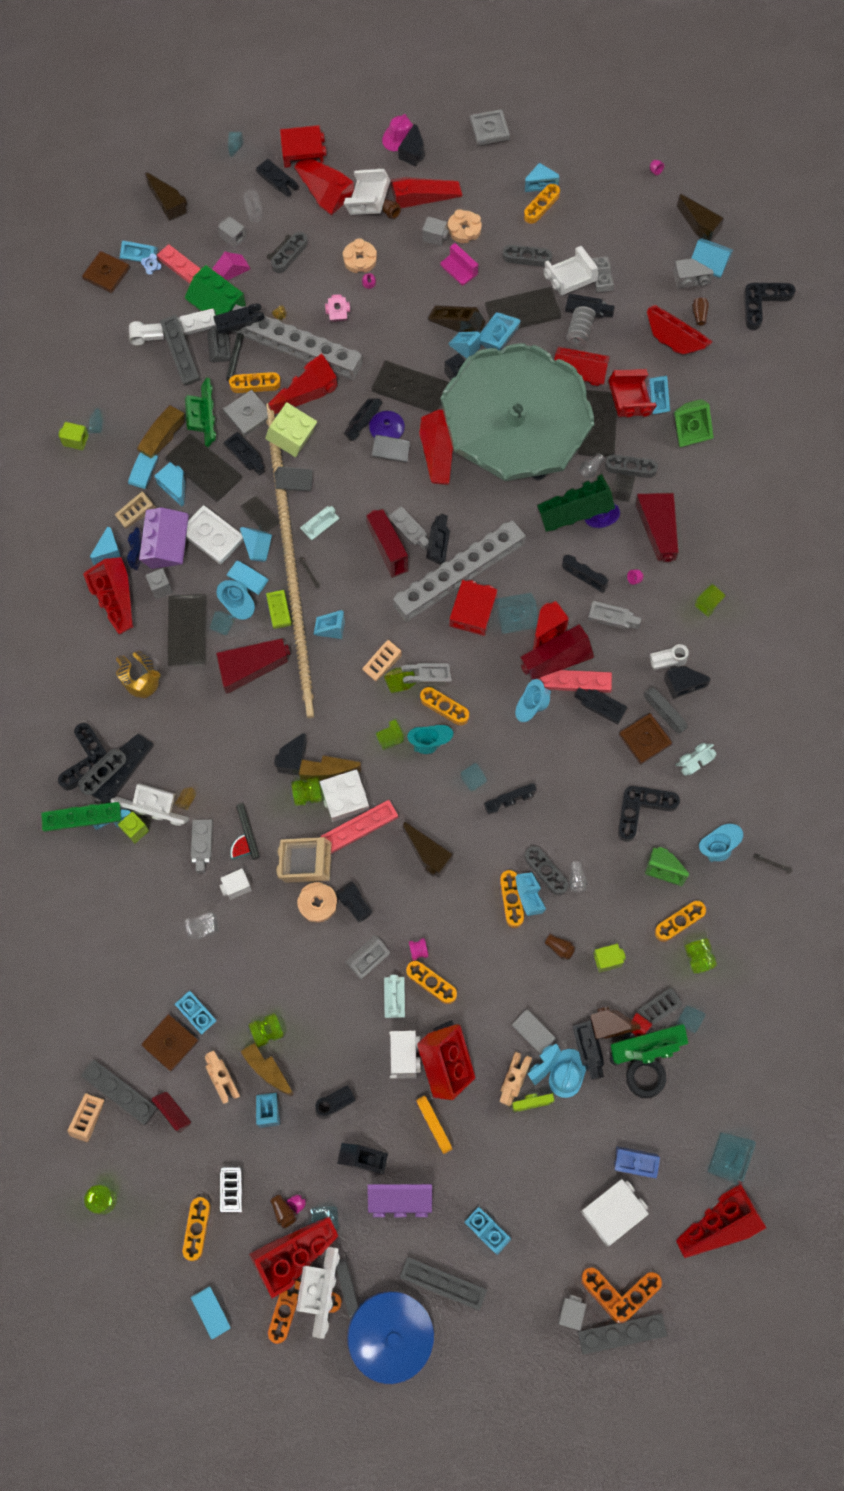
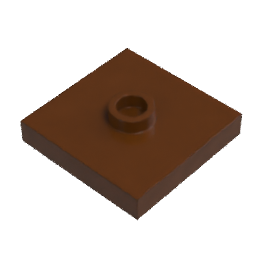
M100 251L86 269L82 278L101 289L113 293L130 269V265Z
M651 713L619 732L620 738L640 765L673 744Z
M168 1014L141 1046L172 1072L199 1040Z

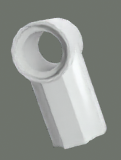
M135 321L129 324V342L133 345H142L145 341L164 339L161 323L144 325L142 322Z
M677 644L671 649L651 653L650 662L653 670L685 665L688 658V649L685 645ZM681 653L684 657L678 658L675 654Z

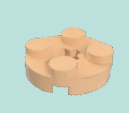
M456 210L455 214L448 220L449 233L456 242L469 243V240H476L481 234V218L478 214L471 211ZM462 225L468 226L465 229H462Z
M356 239L348 244L343 251L344 265L353 273H358V271L369 272L376 265L377 251L369 242L363 239ZM357 255H363V258L357 259Z
M314 882L302 889L297 904L304 918L309 922L319 923L328 920L335 914L337 897L330 886ZM315 898L323 900L320 907L312 905L315 902Z

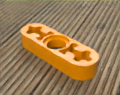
M548 184L525 208L524 220L527 223H536L559 199V186ZM539 201L546 202V205L539 206L537 203Z
M275 372L239 374L230 378L229 385L234 393H247L250 390L253 392L275 391L280 388L281 380L280 376ZM252 380L260 381L257 386L250 384Z
M426 687L421 691L420 700L426 707L456 725L462 726L468 722L469 711L462 705L434 688ZM425 694H432L433 699L429 698L428 700H426ZM442 702H447L450 708L443 711L439 708V705ZM464 713V718L457 719V714Z
M507 870L500 877L505 918L508 926L518 928L523 924L524 913L515 877L517 874L514 871ZM506 876L514 879L511 884L512 889L508 890V882L504 881ZM509 894L517 896L518 901L515 904L507 902L506 897ZM519 907L515 912L516 916L520 917V919H518L517 923H514L509 918L512 917V909Z
M693 901L658 924L655 929L656 938L662 942L669 941L702 919L706 913L705 905L700 901ZM693 906L701 909L700 915L695 913L691 917L688 916L693 911ZM678 916L684 917L686 924L678 926L675 923V918ZM670 925L673 927L671 930L668 931V936H666L665 934L660 935L661 928L665 930L668 927H670Z
M412 961L407 965V976L444 1004H452L456 1000V989L419 961ZM418 966L419 972L423 975L425 971L428 973L424 976L422 982L419 981L421 979L420 975H412V967L416 968ZM430 977L435 978L438 982L434 988H429L426 985V980ZM441 983L444 984L442 986L444 991H452V998L444 999V993L440 990L438 994L435 993L440 988Z
M426 1096L418 1098L416 1100L417 1105L443 1155L453 1150Z
M202 1197L195 1198L190 1205L183 1245V1256L189 1261H196L203 1254L211 1206L209 1201ZM200 1201H203V1205L206 1206V1209L202 1210L200 1217H205L204 1221L193 1219V1215L198 1217V1210L195 1209V1205H199ZM194 1223H200L203 1228L201 1234L197 1236L191 1233V1226ZM189 1237L201 1239L200 1243H195V1249H198V1254H194L193 1257H190L191 1254L187 1252L188 1248H192L193 1241H189Z

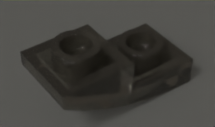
M256 496L241 505L251 521L254 520L261 531L268 532L279 524L271 511Z

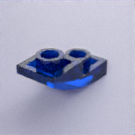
M135 527L128 537L131 550L127 555V561L131 569L138 570L141 562L139 557L142 534L140 529Z

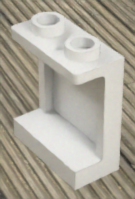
M384 169L354 171V176L357 179L352 198H345L344 201L350 215L381 213L390 184L386 171Z
M582 246L575 248V256L553 266L549 261L545 262L544 275L546 279L551 281L554 290H557L561 296L598 280V267Z
M623 1179L581 1211L607 1247L649 1215L646 1211L648 1207L641 1198L637 1199L633 1194L634 1188L628 1181L624 1182Z

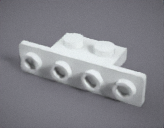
M140 783L136 786L133 801L115 797L110 802H119L122 810L132 809L135 814L152 815L153 819H166L171 824L181 826L189 820V817L171 812L176 794Z
M334 1247L326 1249L323 1269L303 1266L296 1311L316 1314L312 1336L321 1339L325 1338L329 1327L327 1319L332 1307V1289L336 1283L335 1269L339 1263V1249Z

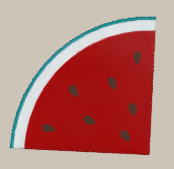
M245 834L238 837L232 844L230 851L232 860L251 854Z

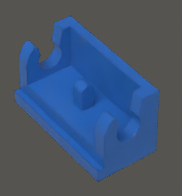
M617 1146L616 1160L614 1161L615 1171L657 1179L660 1156L654 1153Z

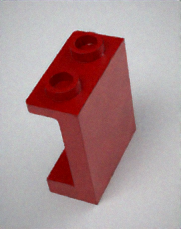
M320 125L280 129L284 168L291 167L290 160L319 157L320 162L324 163L323 157L327 155L326 146H322V143H325L324 132H320Z
M647 369L613 371L608 382L618 417H647L656 408V403L650 402L645 385V380L648 376Z
M462 580L449 619V627L485 636L489 618L497 599L498 589L490 585L483 586L477 584L472 580Z

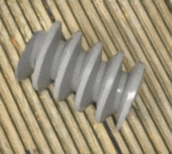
M582 306L574 310L566 335V339L571 345L575 347L587 345L586 341L589 338L588 335L596 315L593 309Z

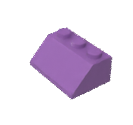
M162 507L146 510L139 560L151 569L182 565L189 514Z
M432 1184L368 1185V1213H373L374 1218H384L386 1213H394L396 1218L407 1217V1213H415V1217L419 1218L428 1217V1213H432Z

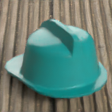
M446 725L417 727L408 732L407 738L414 746L415 752L427 755L434 753L440 745L448 743L453 738L454 732Z

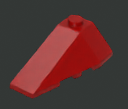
M311 158L301 159L294 166L302 181L309 188L311 195L315 197L319 207L331 216L344 205L345 198L352 197L354 182L342 172Z
M402 177L390 180L394 201L401 208L462 197L459 181Z
M122 557L103 559L84 572L83 575L89 591L92 595H96L99 600V606L106 610L108 613L107 618L120 635L133 627L128 574Z
M741 1184L722 1194L718 1198L719 1203L713 1209L708 1208L704 1212L705 1216L698 1223H693L676 1240L684 1258L749 1239L767 1228Z
M328 1216L270 1242L249 1254L270 1297L273 1299L290 1289L302 1274L303 1266L310 1267L311 1263L319 1255H322L334 1242L338 1234Z

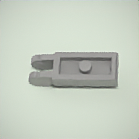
M417 663L401 667L403 672L415 671V676L403 678L404 683L449 684L452 682L449 663Z

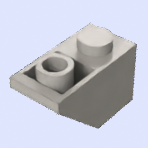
M692 258L675 261L673 268L677 289L711 284L714 274L713 270Z

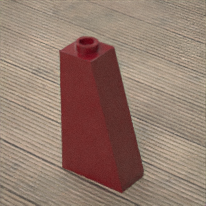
M674 493L637 494L635 505L657 561H676L679 552Z
M384 510L371 511L366 515V523L391 578L408 572V555Z
M578 624L520 657L522 661L520 667L524 675L528 674L534 680L594 658L589 637L581 625Z
M283 638L216 653L225 693H231L288 663L287 655H290L288 644L284 645Z

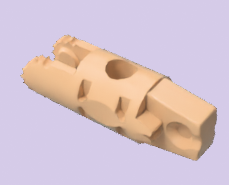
M214 1051L207 1053L205 1056L207 1062L206 1070L222 1103L228 1102V1096L224 1090L225 1087H228L234 1099L240 1097L223 1060H219Z
M518 1052L514 1053L500 1090L502 1092L500 1102L507 1106H511L514 1097H518L532 1061V1057L526 1056L520 1070L517 1069L521 1059V1054Z

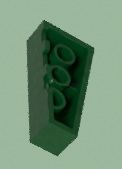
M600 474L596 476L597 480L591 483L588 480L582 483L583 487L574 490L571 488L562 497L557 495L538 504L537 508L545 532L555 531L560 527L572 525L577 521L590 519L595 515L608 513L610 510L615 509L612 492L604 476Z

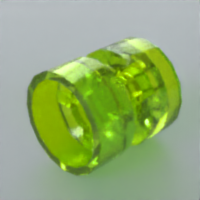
M318 777L307 779L306 782L302 780L291 782L295 806L306 805L307 801H310L311 804L322 802Z
M708 938L700 939L684 946L687 957L692 958L690 966L693 974L702 973L718 966L715 956L710 954L712 947Z
M275 1012L265 1016L263 1021L258 1019L248 1023L258 1048L269 1044V1040L276 1041L285 1037ZM266 1025H270L272 1033L268 1035L264 1028Z
M95 1185L87 1190L84 1203L89 1211L105 1215L114 1210L117 1204V1196L113 1189L103 1185Z

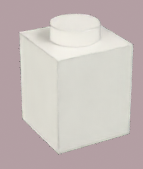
M243 869L221 877L223 884L219 885L224 896L228 895L230 900L252 891Z

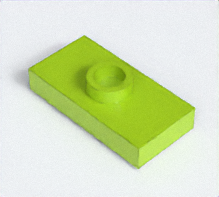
M284 590L266 593L273 629L292 626Z
M537 1093L525 1096V1100L512 1102V1110L515 1113L551 1105L554 1102L553 1093L539 1097Z

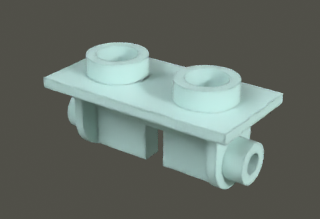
M327 506L301 526L300 529L313 540L340 518L334 513L335 509L333 506Z
M705 743L695 747L696 751L683 755L680 758V762L675 765L683 767L681 771L685 776L693 774L701 768L698 761L704 766L715 759L717 754L714 749H710L714 745Z
M398 975L384 977L385 1018H405L404 977H398Z

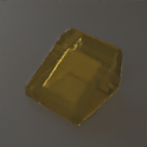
M192 787L184 788L175 805L187 811L196 796Z

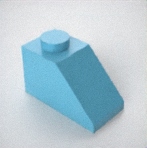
M170 462L154 476L157 485L182 507L185 499L184 472L178 465L175 467Z

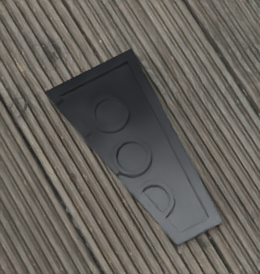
M137 733L119 749L126 756L125 764L91 796L104 804L110 803L111 799L117 796L154 747V744ZM113 755L114 760L118 762L120 760L119 756ZM106 768L105 770H103L102 772L98 773L97 775H98V776H104V775H106V773H107V768ZM84 783L85 788L90 789L92 787L90 783Z

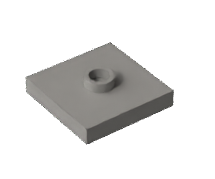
M502 109L470 115V122L477 146L510 140Z
M252 390L223 409L224 413L244 436L264 424L268 419L267 407Z

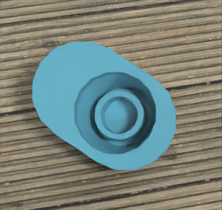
M225 580L218 585L216 591L218 599L235 618L248 619L253 615L255 609L254 601L242 582Z
M534 679L528 683L525 692L516 706L515 714L518 721L527 722L537 712L543 711L548 707L551 691L544 687L541 680Z
M736 824L722 825L700 841L699 850L708 857L710 862L724 861L730 857L732 850L742 842L744 837L743 831Z
M566 1049L561 1051L559 1059L551 1070L549 1085L554 1094L559 1097L568 1098L574 1096L582 1085L586 1068L582 1066L577 1050Z

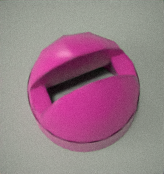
M653 160L650 163V171L655 175H659L665 165L660 160Z
M371 273L365 274L362 278L363 286L367 289L374 288L376 285L375 276Z
M638 569L630 570L627 574L628 582L632 585L639 584L644 577L643 573Z
M297 1194L287 1200V1203L296 1214L302 1211L306 1204L305 1199H301L302 1196Z

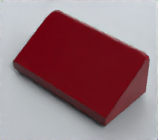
M168 1092L161 1093L152 1098L153 1103L175 1131L181 1133L191 1124L189 1118Z

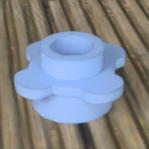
M150 254V257L141 260V264L144 265L147 274L151 275L153 271L160 270L162 267L158 263L155 254Z

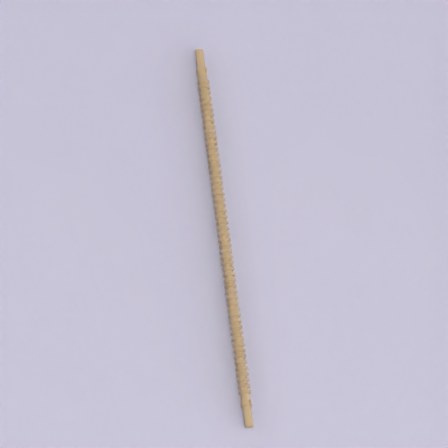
M267 403L268 419L266 423L270 427L275 420L274 411L269 409ZM270 442V454L272 455L274 473L277 467H283V461L281 460V448ZM275 489L277 492V505L279 506L280 529H282L281 538L283 539L282 547L285 553L284 561L286 562L285 567H287L286 572H288L286 576L288 577L289 596H291L289 600L292 601L290 605L292 606L291 615L294 621L293 630H295L294 635H296L294 639L297 640L295 644L298 645L296 646V650H298L296 654L299 655L297 659L300 660L298 661V665H300L298 669L301 670L299 674L302 675L300 676V680H302L300 684L303 685L301 687V690H303L302 700L305 701L307 718H313L312 700L314 695L311 692L312 686L310 684L312 681L309 680L311 679L309 675L310 670H308L310 666L307 665L309 664L307 660L308 655H306L308 651L305 650L307 649L305 645L306 640H304L306 638L304 635L305 631L303 630L305 627L302 620L301 601H299L301 597L298 591V577H296L297 572H295L297 568L295 567L294 548H292L294 546L292 534H290L292 530L290 529L291 521L289 520V507L286 501L287 493L285 492L286 490Z

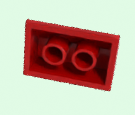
M558 346L554 360L560 359L576 368L583 381H588L591 385L600 386V384H604L610 356Z
M557 601L551 604L546 603L540 609L533 650L567 631L569 617Z
M459 1024L428 1033L417 1043L433 1098L453 1101L476 1078Z

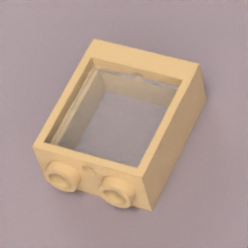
M325 837L280 840V846L278 847L279 865L276 870L278 878L285 883L330 881L332 842Z

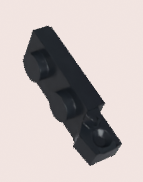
M568 294L565 312L573 313L576 308L584 306L593 309L596 313L595 317L613 318L615 306L608 305L606 302H603V299Z
M379 398L367 399L348 423L349 427L343 433L349 441H354L359 436V431L366 427L369 419L378 412L382 404Z
M238 432L223 442L224 446L248 470L253 469L259 476L265 472L264 466L261 464L260 454Z
M443 513L436 516L435 521L431 525L426 559L439 565L445 562L450 530L446 526L448 516Z
M579 687L574 696L581 701V705L585 706V708L617 725L628 708L595 689H589L587 692Z
M531 783L485 802L484 806L487 814L497 813L499 808L504 805L505 808L511 807L519 799L526 801L533 798V794L537 791L535 784Z
M592 1020L574 1025L572 1028L582 1066H585L586 1071H590L592 1080L603 1078L601 1066H604V1059L599 1040L595 1037Z

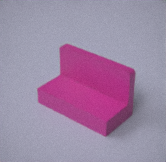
M456 243L451 245L450 255L440 263V266L464 286L478 275V263Z

